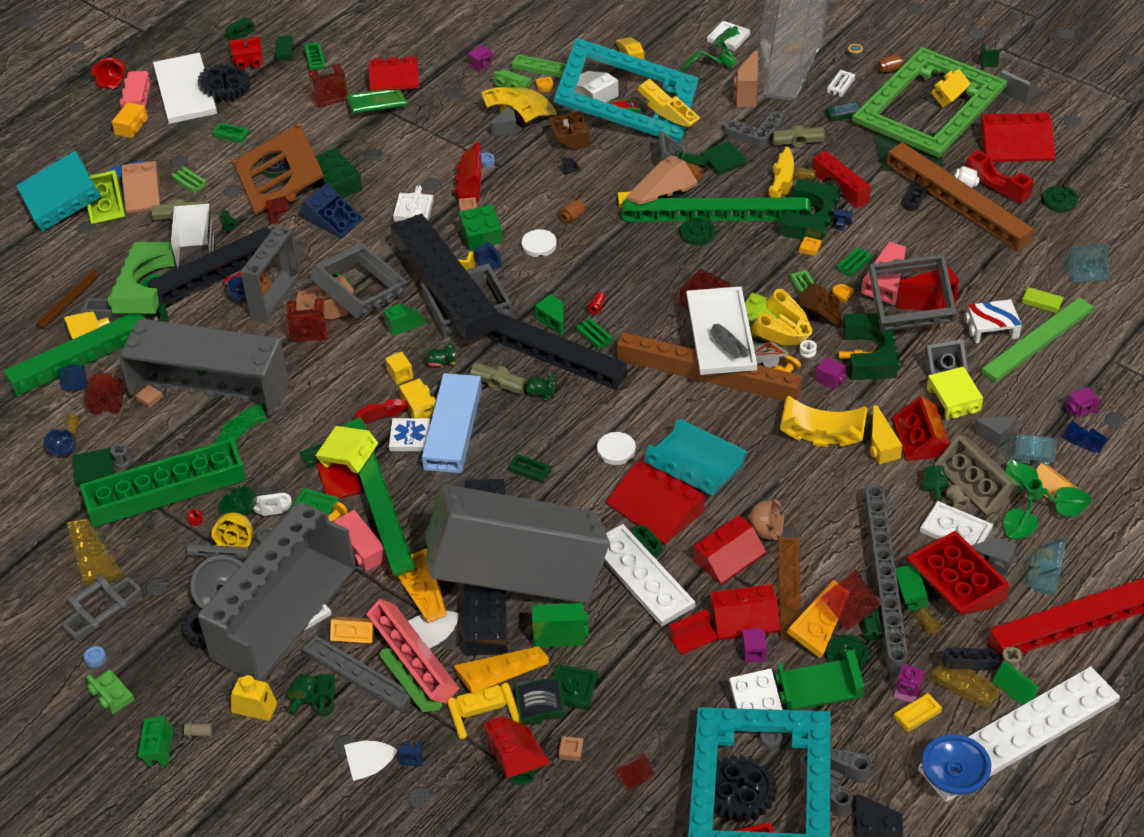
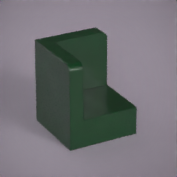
M982 42L979 56L981 67H998L999 49L986 50L985 42Z

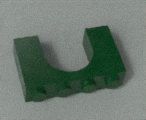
M798 179L794 187L793 197L808 198L811 206L817 208L819 212L813 215H801L785 211L780 222L779 236L798 240L809 237L822 241L823 237L826 238L827 226L831 225V215H834L835 204H839L840 201L838 186Z
M877 313L844 314L842 326L844 340H871L882 347V349L872 353L850 354L849 369L851 380L897 378V371L901 369L900 359H897L898 347L894 346L896 338L895 333H892L893 330L880 332Z

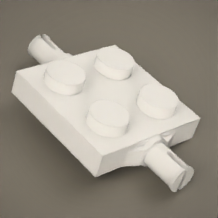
M418 185L415 187L414 193H399L393 215L394 221L405 220L421 213L429 220L434 201L433 195L422 194V187L419 186L418 188Z

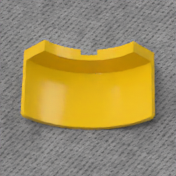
M497 87L481 92L487 108L499 104L510 105L522 115L526 123L533 121L539 116L557 115L552 104L543 95L528 88Z
M788 396L785 401L780 429L799 441L802 438L813 442L812 445L828 447V444L851 445L863 439L867 407L863 406L855 410L830 412L808 407Z

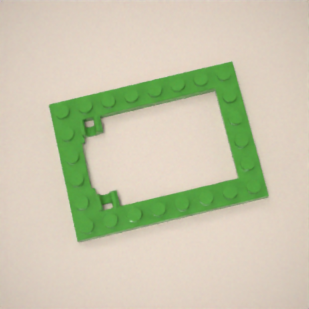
M921 47L853 115L852 121L939 158L1007 87L1008 81ZM959 69L971 83L966 90V94L972 96V98L934 137L879 115L918 75L929 79L931 73L943 72L947 74L949 71L955 72Z

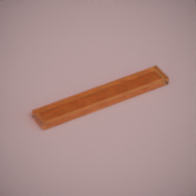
M779 537L780 640H796L787 631L801 616L799 538Z

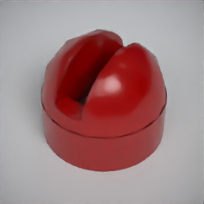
M192 509L187 513L189 525L198 526L202 524L203 515L200 510Z

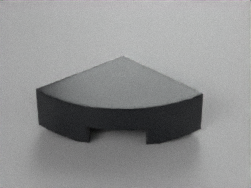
M561 158L564 175L580 170L574 159Z

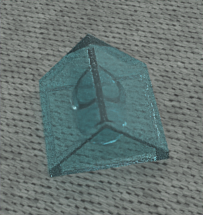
M1108 244L1070 247L1067 267L1073 283L1110 280Z

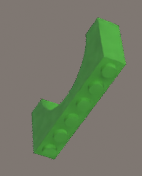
M134 242L132 249L129 250L128 258L125 259V265L121 268L120 276L117 277L116 285L113 286L112 293L108 297V304L112 308V313L156 314L160 304L157 288L144 287L137 282L142 276L153 270L176 265L171 242Z

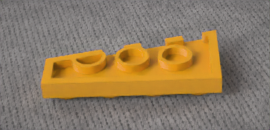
M426 548L411 554L416 569L398 578L427 622L430 623L448 614L438 580L430 577L426 561L428 552Z
M833 580L791 625L787 633L821 659L850 592Z
M537 646L453 666L455 674L471 693H475L549 664L548 656Z

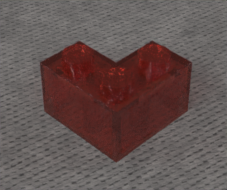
M700 269L680 288L679 305L689 309L686 296L687 291L728 288L730 283Z

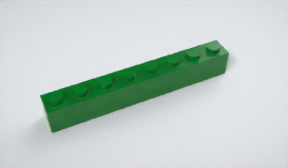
M130 313L4 370L7 382L16 396H19L59 378L58 368L70 364L87 365L124 348L137 321L146 318L142 313Z

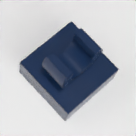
M835 208L834 223L838 225L837 230L844 231L845 225L851 226L853 212Z
M406 740L404 745H400L398 752L400 765L422 767L424 759L421 742L417 741L416 746H410L409 740Z

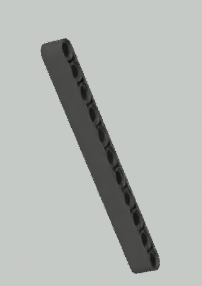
M870 484L866 487L864 505L879 616L883 629L882 638L886 667L889 672L900 674L903 665L907 662L908 653L885 494L881 485Z

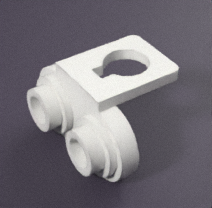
M286 493L258 496L257 504L253 511L263 516L281 514L290 508L292 500L290 495Z

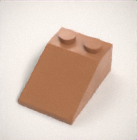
M754 51L739 68L738 77H734V87H737V90H734V100H737V107H756L758 51Z
M156 161L122 165L126 213L150 211L152 206L160 205V176Z
M343 275L335 278L352 294L354 293V289ZM316 285L298 292L292 317L298 319H336L349 314V311L320 286Z

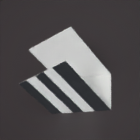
M210 204L174 206L171 244L177 268L179 267L180 247L208 245L210 252L215 251Z

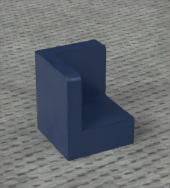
M490 242L474 248L475 262L479 266L489 263L492 270L501 266L500 252Z
M70 364L58 368L62 390L76 391L88 387L85 365Z

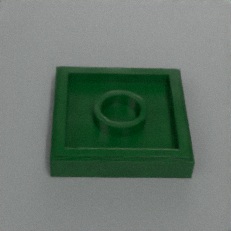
M729 141L700 153L701 156L708 157L707 164L718 175L747 164V158Z
M111 448L73 455L76 487H80V484L115 474L113 456L110 452Z
M557 664L553 678H560L564 706L589 711L599 671Z

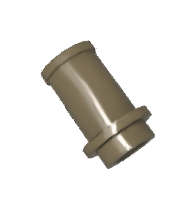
M189 721V723L184 725V736H188V738H192V736L211 737L212 723H193V721Z

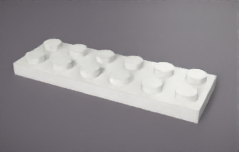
M624 524L606 533L610 545L604 563L661 627L695 608V601Z

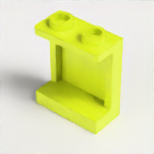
M964 367L928 376L927 390L930 394L936 393L945 408L944 417L946 420L981 411L983 397Z
M335 426L315 456L324 467H329L331 463L345 464L352 472L359 473L378 442L369 430Z

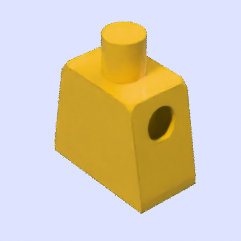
M92 311L64 317L72 340L110 323L108 317L97 320L95 313Z
M250 675L238 678L231 694L232 713L270 721L278 704L269 684L254 680Z

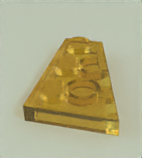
M941 662L932 673L931 680L989 710L1000 695V690L983 675H977L971 669H952L946 667Z

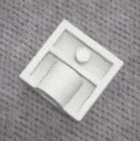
M772 669L728 679L736 708L782 710Z

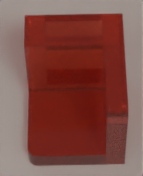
M285 196L265 201L267 213L272 224L279 223L277 214L290 209Z
M645 754L627 761L617 769L627 790L645 782L654 774Z

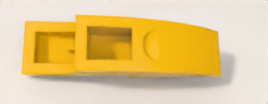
M651 79L642 83L637 89L649 100L647 105L669 121L691 127L700 119L677 96L672 99Z
M786 147L783 153H780L778 163L774 164V185L770 186L768 192L771 198H780L782 194H790L793 184L794 159L789 147Z

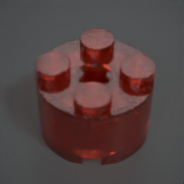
M109 373L93 374L91 379H87L84 404L90 409L92 414L99 415L102 412L116 414L120 412L125 387L123 380L119 377L115 379Z

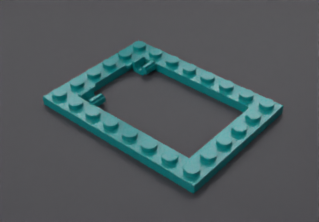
M576 38L556 92L554 103L658 137L659 132L663 131L680 144L685 126L669 121L656 112L654 117L651 118L575 93V89L586 58L663 82L662 88L665 91L677 94V97L689 108H691L699 78Z
M698 707L688 837H830L831 711ZM734 731L792 733V748H808L806 834L713 830L718 745L734 746Z

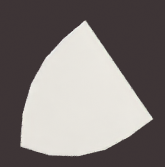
M447 611V616L430 623L427 622L422 614L408 622L430 649L445 640L453 632L460 613Z
M359 741L344 745L353 781L377 773L393 759L398 749L389 744L378 741Z

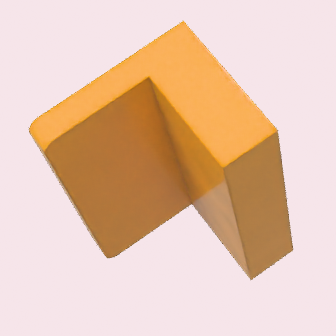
M1041 463L1036 469L1038 479L1042 481L1043 488H1047L1054 498H1056L1057 490L1062 487L1078 488L1049 465Z
M335 617L331 620L330 641L373 643L374 624L369 618Z

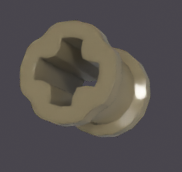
M952 485L946 490V496L952 500L954 508L962 511L970 505L971 500L964 495L961 485Z
M1015 647L1005 648L1002 653L1003 660L1000 666L1002 662L1006 661L1019 671V662L1022 659L1021 651Z

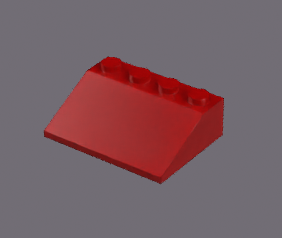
M1049 113L982 114L979 131L984 153L992 158V162L1055 161L1053 129Z
M643 457L632 466L606 500V504L636 526L644 525L648 527L661 541V544L665 546L705 512V495L686 482L645 463V457Z
M956 530L907 556V561L960 615L988 610L1007 600L1010 584Z

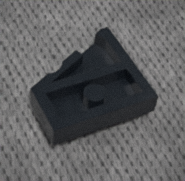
M860 794L855 795L856 837H903V818L901 813Z

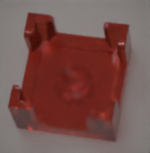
M339 63L332 65L335 73L319 76L317 70L308 71L314 90L311 91L312 98L317 108L347 101L346 95H348L345 73Z
M324 298L315 299L314 309L296 310V301H287V322L291 342L328 340V320L325 319Z
M856 569L821 596L847 630L851 629L882 604L881 599L877 594H873Z

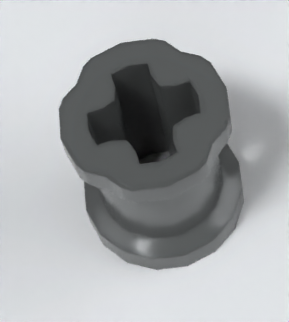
M124 443L113 445L110 451L114 457L115 467L120 469L126 468L131 464V457L127 454L128 447Z

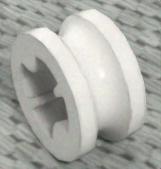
M812 340L802 341L800 344V355L804 358L814 357L816 355V343Z

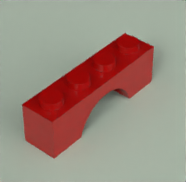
M976 150L967 157L966 167L977 171L979 182L1020 204L1031 196L1034 179L1020 172L1014 177L1002 175L995 168L992 158L979 150Z
M827 151L813 157L812 174L822 182L830 178L834 179L840 185L845 200L857 209L870 202L871 186Z

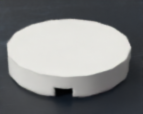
M537 229L530 231L522 238V249L527 255L532 257H538V255L548 256L556 249V237L547 230Z
M608 433L598 441V456L604 459V462L607 464H625L636 453L635 441L625 433Z

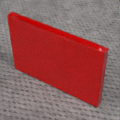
M321 462L316 463L327 495L341 499L362 493L357 474L352 472L347 465L331 463L329 467H324Z

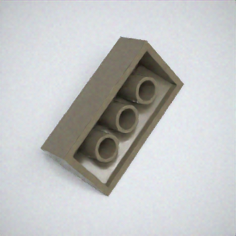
M960 434L934 464L944 466V471L948 478L955 485H961L963 493L987 515L1010 503L1022 489L1009 474L970 438Z

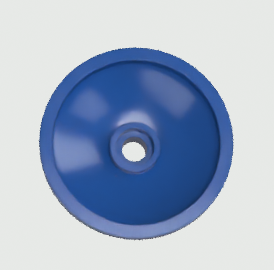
M948 734L934 739L927 745L922 757V767L927 779L938 789L950 794L965 795L978 791L987 783L991 773V760L985 748L974 739L958 734Z

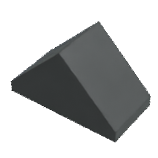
M508 106L490 122L491 136L517 134L516 118L512 106Z
M1016 416L977 418L975 434L1000 447L1014 433L1017 418Z

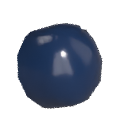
M235 276L227 281V294L232 300L237 302L247 301L242 276Z
M54 428L46 434L44 439V447L55 457H67L74 451L76 446L75 436L67 429L59 430Z

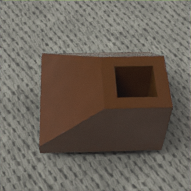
M580 111L548 118L558 141L573 150L590 147V130Z
M814 282L799 293L800 307L812 316L840 328L842 326L840 301L836 296L827 292L823 286L821 287Z

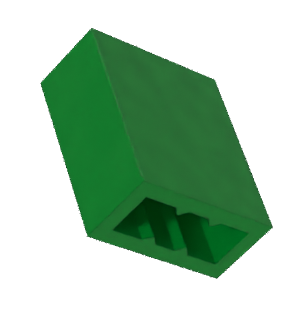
M583 603L532 605L534 647L585 646V637H589L588 612H584Z

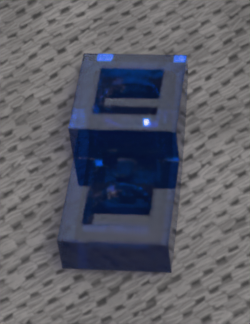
M1074 421L1069 423L1061 435L1062 438L1070 443L1096 453L1101 451L1108 440L1107 437L1095 429L1091 428L1087 431Z

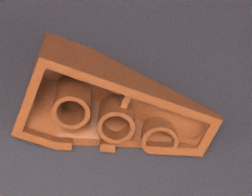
M669 156L661 161L628 194L627 200L641 205L658 200V196L661 195L671 196L674 191H687L696 186L698 181L685 161L678 159L676 156Z

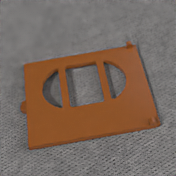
M297 123L296 126L243 156L232 160L256 215L285 198L289 202L296 199V192L324 177L300 123ZM275 152L281 153L251 170L262 157ZM286 158L291 169L256 189L252 176ZM291 176L288 183L280 190L270 194H260Z

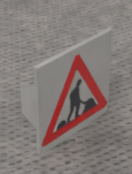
M774 342L754 346L757 364L763 362L764 366L769 368L777 366L779 358L789 354V352Z

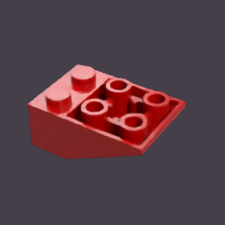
M947 266L953 299L956 305L959 279L952 269ZM938 269L899 280L897 309L928 311L946 308Z

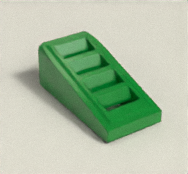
M320 42L304 44V51L310 71L325 69L326 65Z

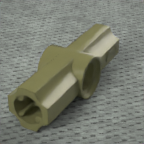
M797 125L790 130L772 132L774 146L793 144L794 147L800 148L805 146L806 143L824 142L825 138L823 127L804 129L802 126Z
M177 199L171 204L154 205L151 207L152 218L154 221L173 220L174 206L205 203L204 201L185 202Z
M474 363L470 375L481 376V381L488 383L489 387L495 391H500L502 388L518 394H524L526 391L528 380L510 374L509 370L503 366L492 368L480 363Z

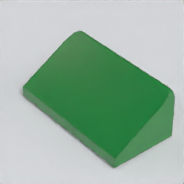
M1006 661L1002 662L993 679V683L1022 706L1037 697L1039 686Z

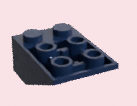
M328 183L306 199L299 211L311 224L339 238H342L364 219Z

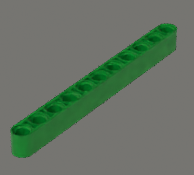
M804 197L658 198V200L641 205L627 199L622 202V218L628 222L688 221L691 218H704L709 221H781L785 211L801 215H812L811 202L808 198Z
M361 417L343 424V427L367 430ZM373 450L359 471V475L390 566L395 576L399 577L416 568L375 451Z

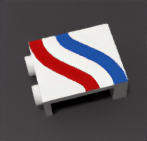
M1011 299L968 305L967 312L964 313V320L969 325L970 336H973L975 343H980L981 332L1008 329L1012 339L1020 337L1022 324Z

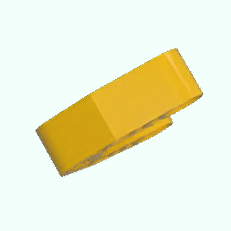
M783 289L775 290L766 303L768 309L776 314L778 318L776 319L768 313H761L751 326L755 335L780 345L800 346L801 342L807 340L812 334V328L805 312Z

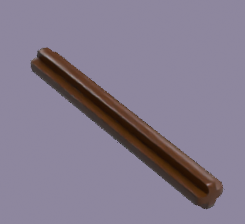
M92 269L36 322V325L40 329L48 326L99 278L100 273L96 269Z

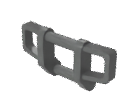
M100 575L90 586L67 599L68 604L75 613L62 623L64 631L75 641L82 639L98 629L99 625L119 610L123 611L142 595L140 586L131 578L126 577L110 587L106 579ZM127 586L135 590L125 599L118 594L119 591ZM101 588L114 605L93 618L82 608L80 602ZM81 619L87 626L78 632H74L70 627Z

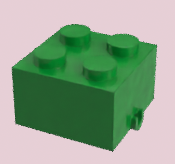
M493 204L459 212L460 228L463 233L462 238L463 241H466L469 251L487 242H490L492 245L503 243L502 227Z

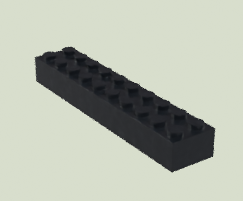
M422 213L390 225L392 241L422 282L426 284L428 290L466 341L500 328L496 308Z
M505 479L465 480V488L506 495ZM464 584L465 656L508 653L507 591Z

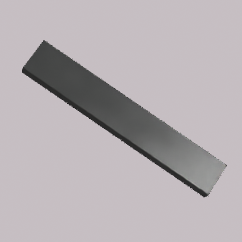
M316 635L302 649L303 654L400 712L413 700L404 687Z

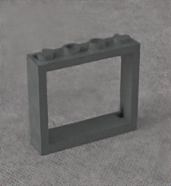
M276 225L241 270L249 313L253 320L267 323L301 278L292 229ZM278 252L282 272L263 295L259 276Z
M363 243L316 264L310 277L311 280L356 318L363 315L366 316L370 311L377 310L386 303L389 304L397 297H402L408 283ZM359 262L384 283L388 289L362 302L337 281L332 274Z
M931 254L927 257L915 256L905 260L894 259L890 262L878 261V263L870 264L869 275L880 332L955 322L957 313L944 254ZM938 269L946 308L884 316L877 280L878 276Z
M489 263L466 270L477 285L488 282L499 302L498 305L494 306L498 314L501 313L512 317L511 302ZM421 283L423 297L443 336L446 337L460 333L451 319L444 320L433 299V295L428 290L426 284Z

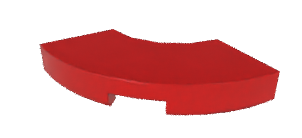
M385 400L386 403L367 405L358 410L354 415L355 418L361 417L363 422L371 423L382 417H397L408 407V404L404 400Z

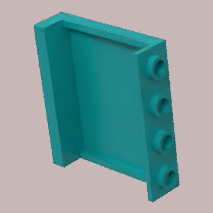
M76 151L16 185L34 221L42 232L102 197Z
M679 418L675 423L673 432L656 447L648 445L644 462L714 496L743 467L748 451Z

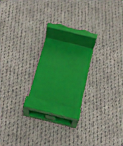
M854 650L845 652V660L784 671L782 663H779L778 672L774 673L776 684L781 685L782 691H779L781 704H785L787 710H800L864 698L865 686Z

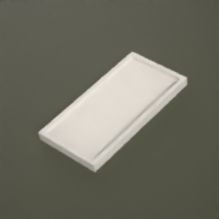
M200 53L153 62L169 124L217 114L213 96L208 97V94H203V91H200V87H198V76H200V72H203L204 69Z
M742 287L687 291L686 296L700 375L757 370V361ZM713 324H720L728 329L749 350V355L747 357L739 356V358L734 359L710 334Z

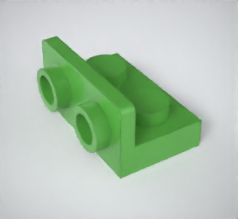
M507 70L502 72L495 71L493 73L494 85L498 87L528 88L532 84L531 78Z
M111 670L95 680L91 675L86 677L89 684L86 687L93 697L96 695L99 698L98 702L104 710L108 708L112 714H115L135 700L132 693Z

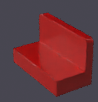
M707 609L669 625V638L681 655L718 639L717 634L710 626V614Z

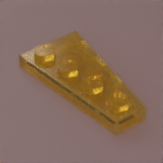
M88 519L67 522L83 586L91 585L100 575L106 581L124 578V572L117 566L113 556H110L107 547L100 541L98 534Z

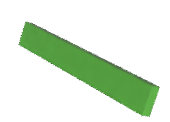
M1079 297L984 366L981 373L993 382H998L1090 314L1094 306Z

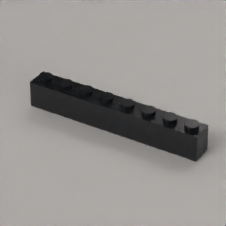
M266 226L148 281L147 286L148 288H157L160 305H166L244 268L272 231Z
M501 313L498 314L500 328L488 333L489 340L614 390H617L627 377V363Z

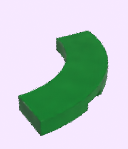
M263 403L241 411L240 415L236 418L230 419L221 429L222 432L216 439V443L233 438L236 445L239 438L248 429L267 421Z

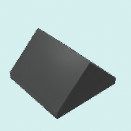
M1002 70L1000 78L1008 81L1007 87L1002 93L1027 104L1040 92V89L1031 82Z
M663 131L659 132L660 162L669 156H675L676 150L685 152V147Z
M963 339L926 345L923 364L928 376L964 367L968 373Z

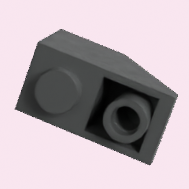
M995 538L971 545L997 572L1007 575L1015 557L1017 544Z

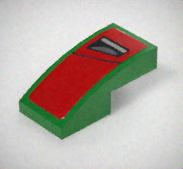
M634 99L607 102L639 114L641 112L638 101Z

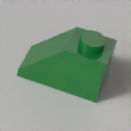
M550 294L535 305L536 319L561 336L564 334L563 302Z
M402 304L383 310L385 326L393 337L426 324L418 310Z

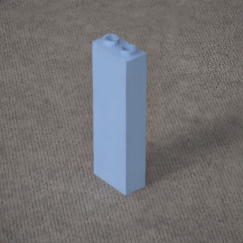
M443 373L422 456L424 470L462 473L482 391L481 376Z

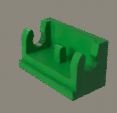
M912 565L895 568L905 604H910L907 606L908 610L929 608L928 596L920 573Z
M165 716L144 719L138 757L142 758L150 767H153L152 760L158 761L162 767L169 764L174 728Z

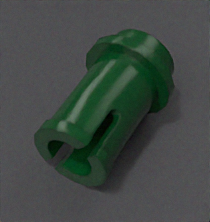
M228 210L221 211L219 217L223 222V227L226 230H233L236 227V220L231 217Z

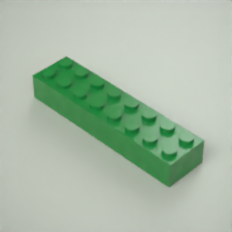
M231 438L80 484V488L94 528L246 481V475L234 440Z

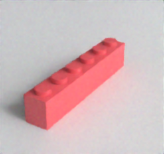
M379 599L368 611L367 616L429 698L446 704L447 700L452 698L458 691V685L394 603Z

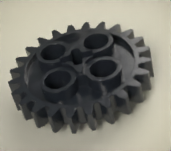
M220 63V66L214 64V67L208 66V69H203V72H200L198 87H200V91H203V94H208V97L213 96V99L220 97V100L223 98L229 100V97L235 99V96L241 97V94L245 95L246 91H249L250 76L248 72H245V69H241V66L235 67V64L229 66V63L226 65ZM222 74H224L225 76V85L227 89H224Z
M740 754L739 759H735L734 755H731L730 761L723 757L722 764L717 762L714 812L720 810L721 818L727 814L728 821H731L733 817H737L738 823H740L742 817H745L746 821L749 822L750 816L757 820L759 813L766 815V808H772V802H775L777 794L776 778H773V771H767V764L760 766V759L752 762V756L744 760L742 754Z

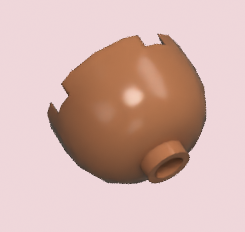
M778 500L761 501L753 507L751 514L748 515V523L753 526L758 537L761 539L778 540L777 535H782L784 516L779 513V509H782V506Z

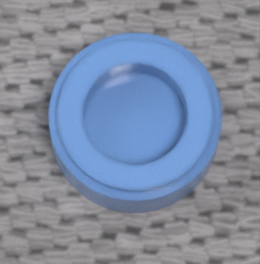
M481 154L483 168H490L495 164L493 154Z
M93 646L85 651L84 659L89 667L95 668L105 663L106 654L102 647Z

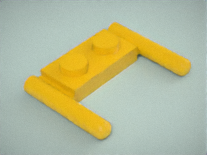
M504 683L500 687L496 685L475 693L457 696L456 699L450 698L447 700L458 737L462 740L467 737V733L461 717L466 718L499 709L507 704L512 720L520 723L518 708L508 683Z

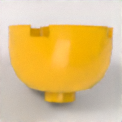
M235 512L226 513L219 517L214 524L211 536L218 546L248 547L252 541L253 527L246 516Z

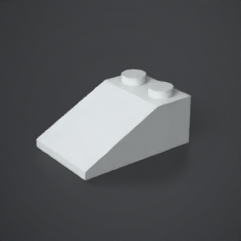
M587 71L580 75L575 93L607 103L618 97V80L608 73Z

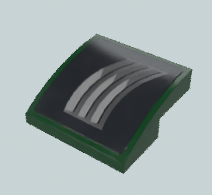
M559 677L535 680L515 687L521 724H542L543 719L565 717L566 712Z

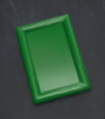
M400 89L346 95V99L354 114L401 107L408 104Z

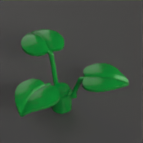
M738 27L727 28L713 41L712 47L720 45L724 50L719 54L720 59L704 51H697L684 62L681 72L684 73L685 69L701 55H705L719 64L723 63L728 69L731 68L738 60L728 50L724 41L740 34Z
M1012 459L1007 465L1005 472L1022 487L1017 494L1026 490L1028 495L1026 512L1021 508H1015L1007 512L1004 517L1003 525L1006 536L1009 539H1024L1036 531L1038 518L1030 514L1032 501L1040 499L1043 494H1046L1052 502L1057 503V512L1065 517L1078 516L1092 502V497L1089 494L1074 487L1058 489L1056 498H1054L1047 488H1043L1042 481L1038 479V473L1033 467Z

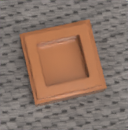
M476 197L458 199L460 211L477 208Z
M148 385L135 397L137 401L150 408L163 395L162 392Z
M562 736L559 759L581 761L583 738Z

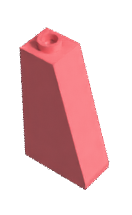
M889 241L875 263H878V261L890 262L894 259L904 260L906 247ZM868 271L862 282L861 293L874 298ZM902 273L877 277L882 301L893 305L896 304L899 280H901Z

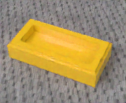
M927 693L895 712L893 718L908 733L941 713L942 707Z

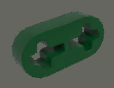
M243 18L228 25L225 33L229 38L235 40L251 33L255 28V24L249 18Z
M637 525L632 529V534L654 558L661 554V541L648 527Z

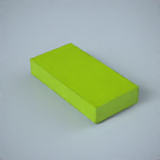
M1028 287L1022 303L1058 313L1064 297Z

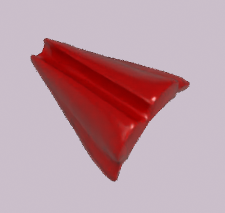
M118 58L99 60L98 64L91 68L92 76L96 77L95 83L100 88L108 87L112 90L117 88L124 80L126 63Z

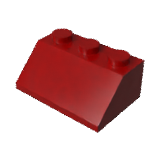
M407 56L399 59L391 57L383 60L381 58L370 60V91L419 88L418 57Z
M477 142L461 155V162L457 163L459 174H456V183L458 185H455V195H458L459 199L476 197V202H479L482 158L480 142Z
M919 396L892 417L906 460L915 461L936 458L950 446L936 405L923 396Z
M738 515L694 545L693 561L718 584L722 585L764 556L766 550L753 526Z
M772 584L710 592V610L718 641L741 638L742 631L750 628H764L765 634L780 632L777 599Z
M505 716L496 717L483 723L488 746L507 778L550 764L549 759L529 727Z

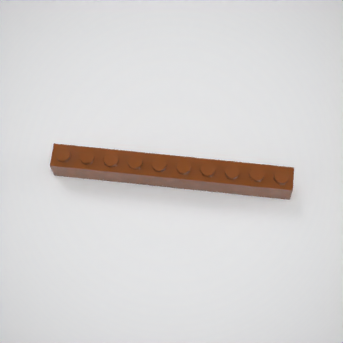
M902 142L888 151V166L912 182L916 178L918 183L924 184L921 186H928L927 192L1018 252L1031 243L1034 232L1032 227Z
M623 332L617 343V359L623 362L781 401H786L788 396L798 401L802 391V375L757 365V370L700 375L695 349Z

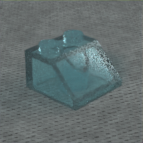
M1014 433L1013 458L1018 459L1019 463L1029 464L1030 460L1038 461V465L1043 463L1050 466V462L1055 463L1056 438Z
M1066 538L1039 546L1037 555L1033 554L1031 566L1034 567V570L1029 571L1027 581L1031 582L1030 591L1055 596L1062 569Z

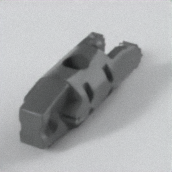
M713 324L710 334L734 359L739 358V356L747 357L749 355V350L728 329L720 324Z

